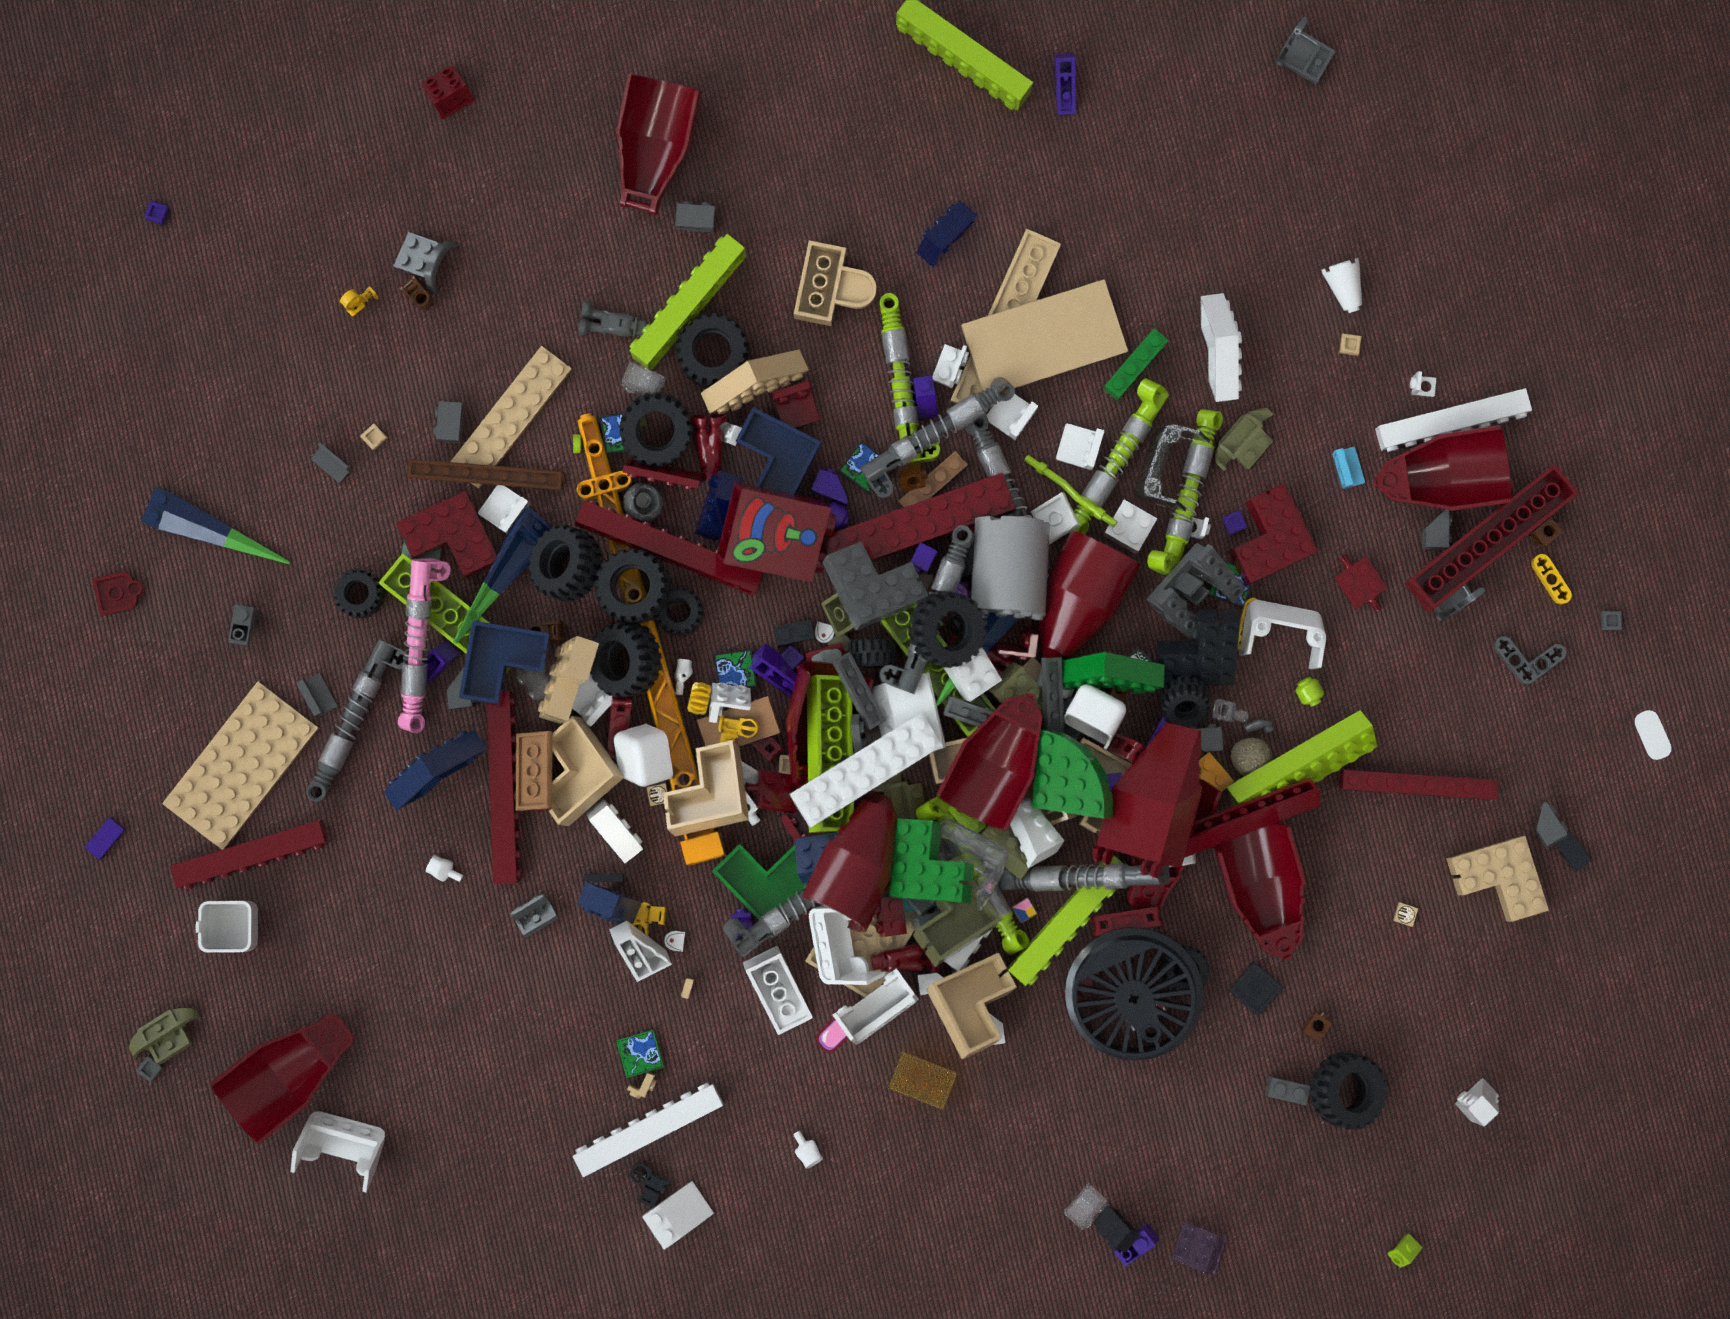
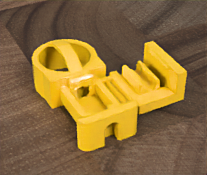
M369 286L360 295L354 289L347 291L341 297L340 303L354 317L365 307L363 302H368L371 296L376 300L379 297Z
M721 715L718 730L723 733H721L720 743L730 740L735 742L736 738H738L737 735L746 738L756 736L759 732L758 722L753 718L742 717L740 720L725 718V715ZM747 721H752L755 727L743 726V724ZM743 730L755 732L751 735H748Z
M643 902L632 925H638V929L641 932L643 926L645 935L648 936L649 924H652V922L665 925L667 908L651 906L649 903Z

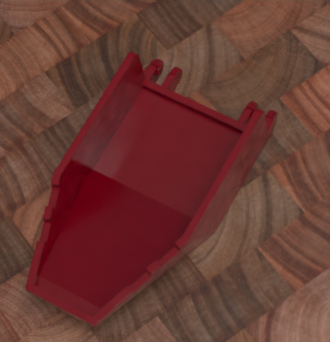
M1166 723L1112 787L1113 818L1103 819L1097 845L1093 849L1094 861L1100 862L1102 859V862L1108 865L1112 861L1114 851L1143 858L1145 860L1141 864L1140 873L1147 876L1150 872V876L1156 879L1164 865L1176 868L1182 867L1202 793L1199 775L1202 774V767H1199V756H1201L1200 730Z

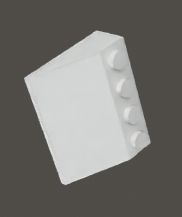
M929 673L922 674L915 694L886 683L871 688L872 695L886 720L879 724L881 737L918 714L923 713L943 745L935 751L946 748Z

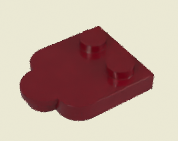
M126 572L92 578L101 617L134 609L138 599L145 593L144 584L139 580H133Z

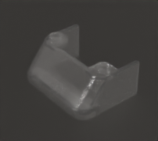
M946 819L941 822L938 861H948L950 858L953 859L957 856L960 862L974 864V871L982 875L978 880L979 890L977 892V909L981 910L997 889L1008 861V852L1004 847L958 822Z

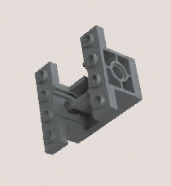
M1196 543L1146 599L1162 620L1182 632L1188 641H1196L1198 616L1187 610V601L1197 606L1205 598L1209 590L1201 586L1204 582L1220 590L1232 603L1245 590L1244 586L1217 551L1209 544L1203 547Z

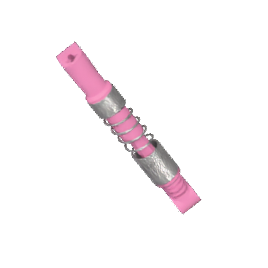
M433 558L412 559L410 593L407 595L406 602L408 621L405 624L408 626V630L404 632L407 636L404 645L409 647V649L405 650L403 654L409 657V659L403 661L401 696L405 702H403V712L398 718V725L401 729L412 733L421 732L425 726V719L421 713L422 703L420 702H422L426 694L428 665L423 663L422 660L428 659L422 658L423 650H429L426 648V641L429 640L426 637L427 631L430 630L427 628V622L430 621L428 618L431 616L432 603L431 596L429 595L430 581L445 580L451 571L447 562Z

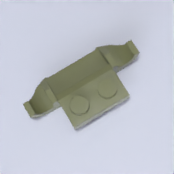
M1259 408L1239 417L1218 442L1215 461L1223 471L1226 470V465L1230 459H1236L1245 469L1251 468L1273 442L1261 429L1263 426L1261 423L1268 417H1271L1273 413L1268 408Z
M901 771L887 780L884 794L890 798L898 819L918 820L916 809L925 803L921 783L908 785L907 781L901 782Z
M169 1009L139 1028L129 1045L133 1058H138L137 1055L143 1050H150L156 1064L160 1065L191 1046L192 1042L185 1027H187L186 1023L201 1018L197 1009Z

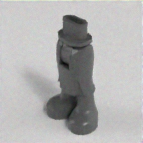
M584 300L581 318L584 319H580L578 335L585 336L589 332H600L601 334L607 333L624 337H635V335H643L642 331L646 326V321L638 320V317L629 314L594 309L590 301ZM586 319H597V320H601V324H600V323L591 322V321H588V320H586Z

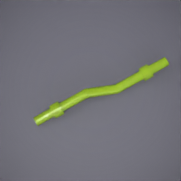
M1030 455L1026 456L1024 461L1034 467L1036 472L1040 475L1044 474L1060 485L1077 503L1093 513L1095 518L1098 520L1102 519L1113 528L1118 521L1106 514V510L1096 507L1083 498L1066 480L1051 471L1048 465L1038 462Z

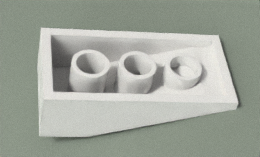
M778 945L743 962L745 971L778 1035L813 1018Z

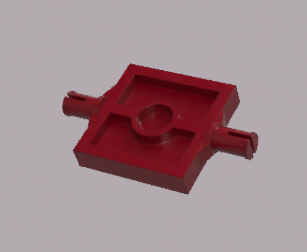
M1346 554L1339 559L1345 568L1342 573L1334 577V580L1354 609L1359 608L1363 604L1370 603L1375 612L1378 609L1380 610L1382 607L1376 598L1388 587L1368 558L1364 557L1358 562L1351 563Z
M760 769L756 784L745 783V791L755 792L757 808L789 814L795 812L796 805L789 794L797 789L791 780L790 774Z

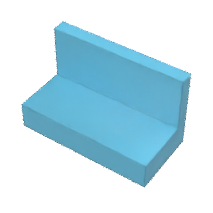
M1355 446L1344 450L1343 448L1335 450L1332 455L1342 488L1346 489L1364 484L1365 480Z

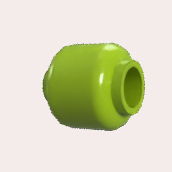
M1307 677L1297 683L1298 686L1295 692L1302 704H1310L1312 707L1321 702L1320 698L1323 697L1324 691L1317 679Z

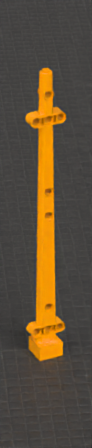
M591 413L581 415V419L577 422L592 479L580 482L577 486V493L585 501L597 499L600 507L605 509L606 507L613 508L618 514L624 516L618 493L626 491L632 486V478L627 476V473H623V471L612 473L596 416H592ZM592 446H599L600 450L598 453L593 454L590 452ZM621 477H627L628 482L625 485L618 483ZM602 482L610 483L609 488L606 490H601L600 485ZM584 487L591 488V492L588 495L582 494L581 491ZM608 539L611 554H617L618 550H629L631 548ZM629 569L619 577L618 582L624 603L636 604L647 596L640 569ZM632 591L639 592V597L636 600L630 599L629 595ZM654 618L650 621H643L640 625L649 628V633L655 636V642H658L660 646L659 653L662 654V659H660L662 667L658 671L660 675L654 681V686L647 691L655 726L657 729L664 731L668 739L673 777L669 779L672 791L700 785L699 775ZM682 775L689 776L690 781L688 784H680L679 779ZM714 828L683 834L685 841L680 842L686 865L690 866L726 856L721 835L719 832H715Z

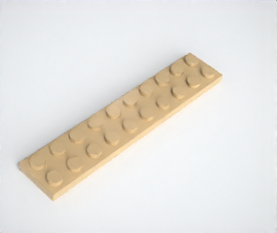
M1026 229L988 316L1036 301L1061 243ZM971 355L950 400L955 404H958L961 400L963 401L964 398L966 399V397L971 396L973 393L978 394L982 391Z

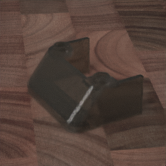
M1174 424L1157 429L1153 434L1134 492L1136 497L1145 502L1186 512L1187 508L1178 500L1161 496L1163 485L1159 480L1172 444L1177 443L1181 437L1208 444L1210 439L1199 430Z

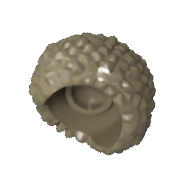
M1247 738L1237 742L1232 748L1230 755L1233 766L1242 777L1271 762L1273 757L1265 741L1255 738Z

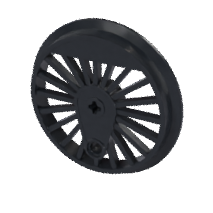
M1128 927L1112 930L1096 937L1079 952L1068 972L1065 999L1068 1014L1079 1034L1095 1049L1119 1059L1148 1060L1172 1051L1191 1034L1202 1011L1203 985L1194 960L1179 943L1158 931ZM1154 947L1158 950L1142 977L1140 974L1144 953L1146 950ZM1162 952L1170 956L1172 960L1148 981L1147 978ZM1140 953L1136 975H1133L1131 957ZM1124 960L1127 962L1129 976L1125 975L1120 965V962ZM1176 963L1183 970L1182 973L1152 986ZM1115 965L1122 979L1120 980L1109 967ZM1103 970L1117 985L1095 973ZM1089 977L1115 991L1080 985L1079 981ZM1184 978H1187L1190 988L1154 992ZM1078 990L1112 997L1078 1001ZM1131 994H1134L1137 998L1131 997ZM1191 994L1190 1005L1155 999ZM1114 1003L1083 1017L1080 1007ZM1156 1005L1187 1010L1188 1013L1185 1019L1182 1020ZM1117 1009L1095 1030H1092L1087 1024L1088 1021ZM1121 1013L1122 1015L1107 1041L1101 1038L1098 1034ZM1158 1014L1181 1026L1173 1033L1159 1019ZM1126 1018L1128 1021L1123 1047L1112 1044ZM1131 1025L1137 1031L1139 1048H1127ZM1153 1027L1156 1029V1032L1148 1033L1146 1029ZM1162 1029L1169 1037L1159 1042ZM1142 1038L1147 1042H1154L1155 1045L1143 1047Z

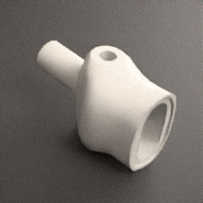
M677 659V667L674 673V678L677 681L676 695H683L684 682L693 673L691 660Z
M435 854L432 856L425 871L443 882L448 877L459 882L463 878L462 874L452 870V861L440 858Z
M800 1131L794 1134L799 1144L795 1153L803 1162L805 1169L819 1163L823 1157L819 1153L814 1140L806 1141Z

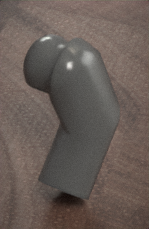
M1257 719L1245 724L1247 733L1261 728L1264 729L1266 734L1274 731L1273 723L1270 720Z

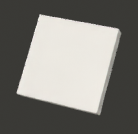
M1063 492L1031 511L1035 519H1041L1044 522L1050 523L1049 544L1080 526Z

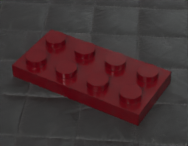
M632 458L623 467V473H627L629 477L638 478L642 476L651 482L661 480L671 486L680 484L690 490L698 488L704 478L703 473L665 465L663 467H657V465L645 466V463H639Z

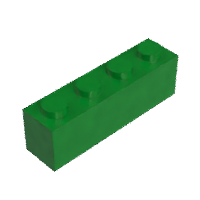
M1154 328L1105 384L1103 390L1118 401L1166 346L1169 340Z

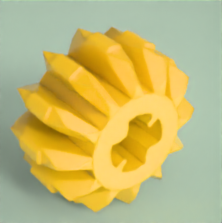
M695 682L693 684L687 708L689 712L696 715H704L706 713L712 689L710 685L702 682Z

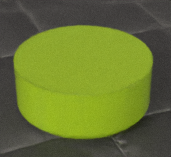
M573 434V453H580L581 435Z

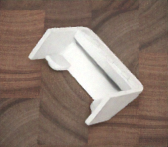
M1255 600L1248 604L1239 651L1240 656L1251 654L1254 636L1262 637L1267 635L1270 631L1271 623L1307 630L1306 640L1312 646L1308 669L1321 668L1326 634L1322 617L1318 612L1261 600Z
M826 906L812 909L809 913V921L819 976L824 983L868 985L885 976V972H869L867 961L863 957L854 956L850 929L847 928L848 920H851L850 918Z
M897 969L884 977L885 981L882 986L853 1007L845 1005L837 1013L833 1014L850 1041L855 1045L867 1039L919 1000Z
M313 1112L309 1116L293 1149L291 1172L295 1173L301 1159L314 1161L323 1152L358 1162L356 1170L360 1175L364 1176L363 1192H367L376 1172L385 1132L382 1128L325 1112Z

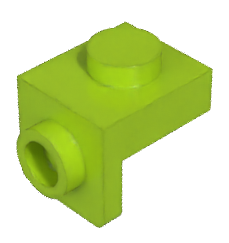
M1406 1234L1387 1255L1392 1259L1393 1263L1401 1268L1412 1263L1421 1251L1422 1246L1410 1234Z

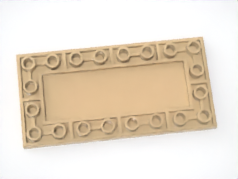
M1105 279L961 325L981 388L986 391L985 388L987 387L990 389L989 386L992 381L998 377L1005 378L1014 388L1128 352ZM1005 386L1000 389V392L1005 389Z

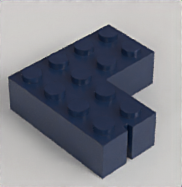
M754 407L751 409L736 439L737 443L769 459L756 484L757 487L793 495L797 494L822 445V442Z
M472 621L459 698L500 705L507 667L540 673L546 672L548 656L545 652H549L552 635L550 633Z
M475 730L468 733L463 731L456 736L457 739L453 740V738H450L443 743V746L436 745L430 749L428 754L425 752L421 753L415 758L416 761L406 766L407 769L400 772L397 778L388 783L389 787L384 793L397 811L423 797L442 779L468 766L482 754L487 747Z

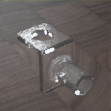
M1216 699L1212 717L1218 719L1219 722H1233V720L1245 723L1248 720L1249 714L1248 711L1235 709L1236 703Z

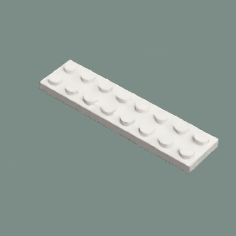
M920 713L789 795L811 828L943 745L923 713Z

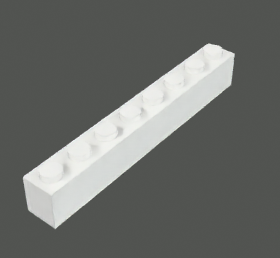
M1525 388L1380 425L1375 430L1381 451L1387 450V452L1398 450V446L1412 447L1417 445L1418 441L1424 440L1426 442L1440 434L1470 430L1477 426L1479 428L1491 426L1490 423L1496 421L1497 424L1508 422V418L1515 417L1516 420L1527 417V413L1532 411Z
M707 1082L697 1087L699 1091L693 1094L689 1091L681 1095L680 1101L674 1103L672 1100L664 1104V1109L658 1112L654 1109L646 1113V1118L641 1121L639 1118L628 1123L629 1127L623 1130L619 1127L611 1131V1136L607 1138L601 1136L593 1141L594 1145L588 1148L584 1145L576 1149L577 1153L573 1155V1158L582 1176L585 1177L722 1107L724 1103L714 1083L709 1085Z

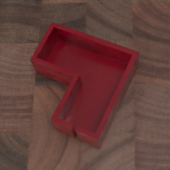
M1285 483L1245 502L1261 536L1234 548L1229 552V555L1246 587L1318 552Z
M466 491L395 523L412 559L422 558L449 545L464 579L491 568L497 557Z

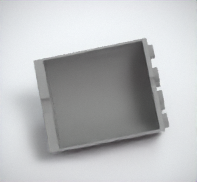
M992 516L975 518L971 599L978 603V608H982L984 615H989V612H993L995 616L999 617L1013 615V618L1031 617L1033 620H1043V617L1046 615L1049 522L1017 516H1001V519Z

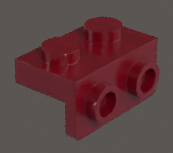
M883 897L875 912L878 921L876 922L877 933L880 937L907 934L903 899Z

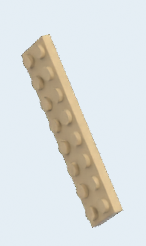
M541 346L451 462L497 466L572 369ZM471 483L478 489L482 486V484Z

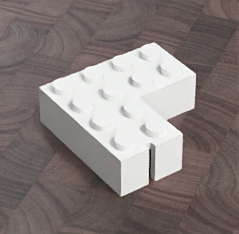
M1223 293L1201 296V330L1208 347V379L1215 401L1239 399V391L1242 390L1241 381L1239 380V375H1242L1241 365L1239 364V359H1242V353L1239 343H1242L1241 332H1238L1237 321H1234L1233 311H1230L1229 300L1225 299Z

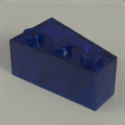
M961 200L956 205L952 204L947 209V214L944 217L941 215L935 221V226L932 229L930 227L927 228L922 235L924 238L916 253L932 267L937 264L939 257L943 253L946 254L949 251L948 248L955 241H958L971 227L977 217V214Z
M719 471L715 476L711 477L709 482L710 488L694 534L713 541L721 537L734 482L740 483L741 478L724 471Z

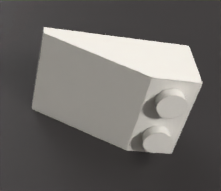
M691 1181L647 1211L642 1217L663 1249H666L713 1215L714 1212L694 1182Z

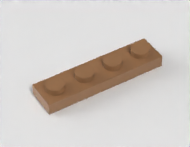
M954 451L928 474V479H925L926 487L910 490L898 502L904 508L932 498L964 470L968 464Z

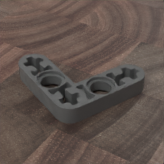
M1499 637L1493 644L1494 650L1516 679L1524 685L1533 683L1566 657V649L1560 644L1550 646L1530 662L1525 659L1509 637ZM1499 641H1506V649L1508 651L1512 649L1514 652H1511L1507 656H1505L1504 654L1508 652L1504 648H1499V646L1501 645ZM1553 649H1559L1561 651L1559 653L1560 657L1555 656L1552 659H1549L1547 657L1551 656L1554 653ZM1512 655H1516L1520 659L1517 666L1510 663ZM1539 659L1546 661L1547 666L1544 670L1537 667ZM1523 664H1524L1525 667L1522 668V669H1523V671H1524L1525 673L1530 672V674H1531V675H1529L1530 680H1528V679H1525V680H1524V679H1523L1524 673L1522 672V670H1519V671L1517 672L1516 669L1522 667Z

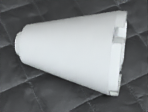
M1358 258L1354 259L1355 263H1351L1348 260L1330 266V271L1326 272L1325 268L1321 270L1343 310H1348V313L1360 310L1359 306L1362 305Z

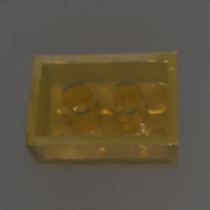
M902 1050L888 1089L943 1110L957 1072Z

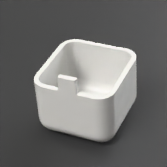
M1085 684L1078 689L1064 715V723L1104 744L1103 750L1106 751L1124 719L1126 706L1120 700L1094 686Z
M643 724L620 731L615 735L614 746L617 765L624 779L645 787L673 777L669 743L664 731L648 724Z
M207 901L202 903L199 907L198 921L196 922L199 948L204 952H247L255 949L258 943L257 905L252 901Z

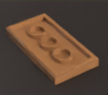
M770 696L752 701L750 710L731 708L722 711V715H725V718L740 720L742 717L753 718L759 724V732L756 736L746 738L737 735L738 738H736L735 743L739 747L781 733ZM709 716L697 720L705 746L720 743L721 733H723L718 730L720 716L717 718V723L709 722ZM747 721L743 724V726L755 727L752 721ZM743 730L748 735H751L755 732Z
M552 732L517 733L516 811L552 809Z

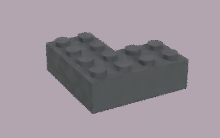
M862 542L831 553L822 562L856 631L917 606L923 598H928V593L922 581H917L919 575L912 562L878 575Z

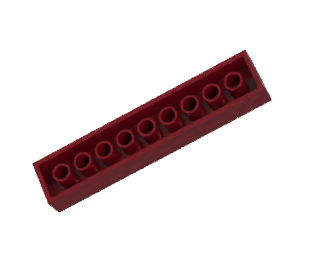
M1554 464L1512 497V502L1503 504L1404 583L1423 608L1428 613L1431 612L1576 497L1579 492Z
M1002 472L834 532L831 536H824L823 543L827 555L862 542L871 562H875L917 547L920 542L925 544L951 535L958 526L973 527L975 526V518L985 516L998 518L1017 510L1006 478Z

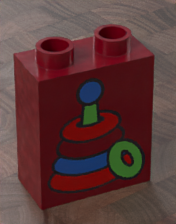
M734 482L716 556L723 564L812 582L814 573H822L824 569L822 562L826 558V551L821 550L824 535L831 536L834 531L836 515L830 513L831 507L820 500Z

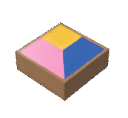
M1028 897L1011 907L1021 924L1038 914Z

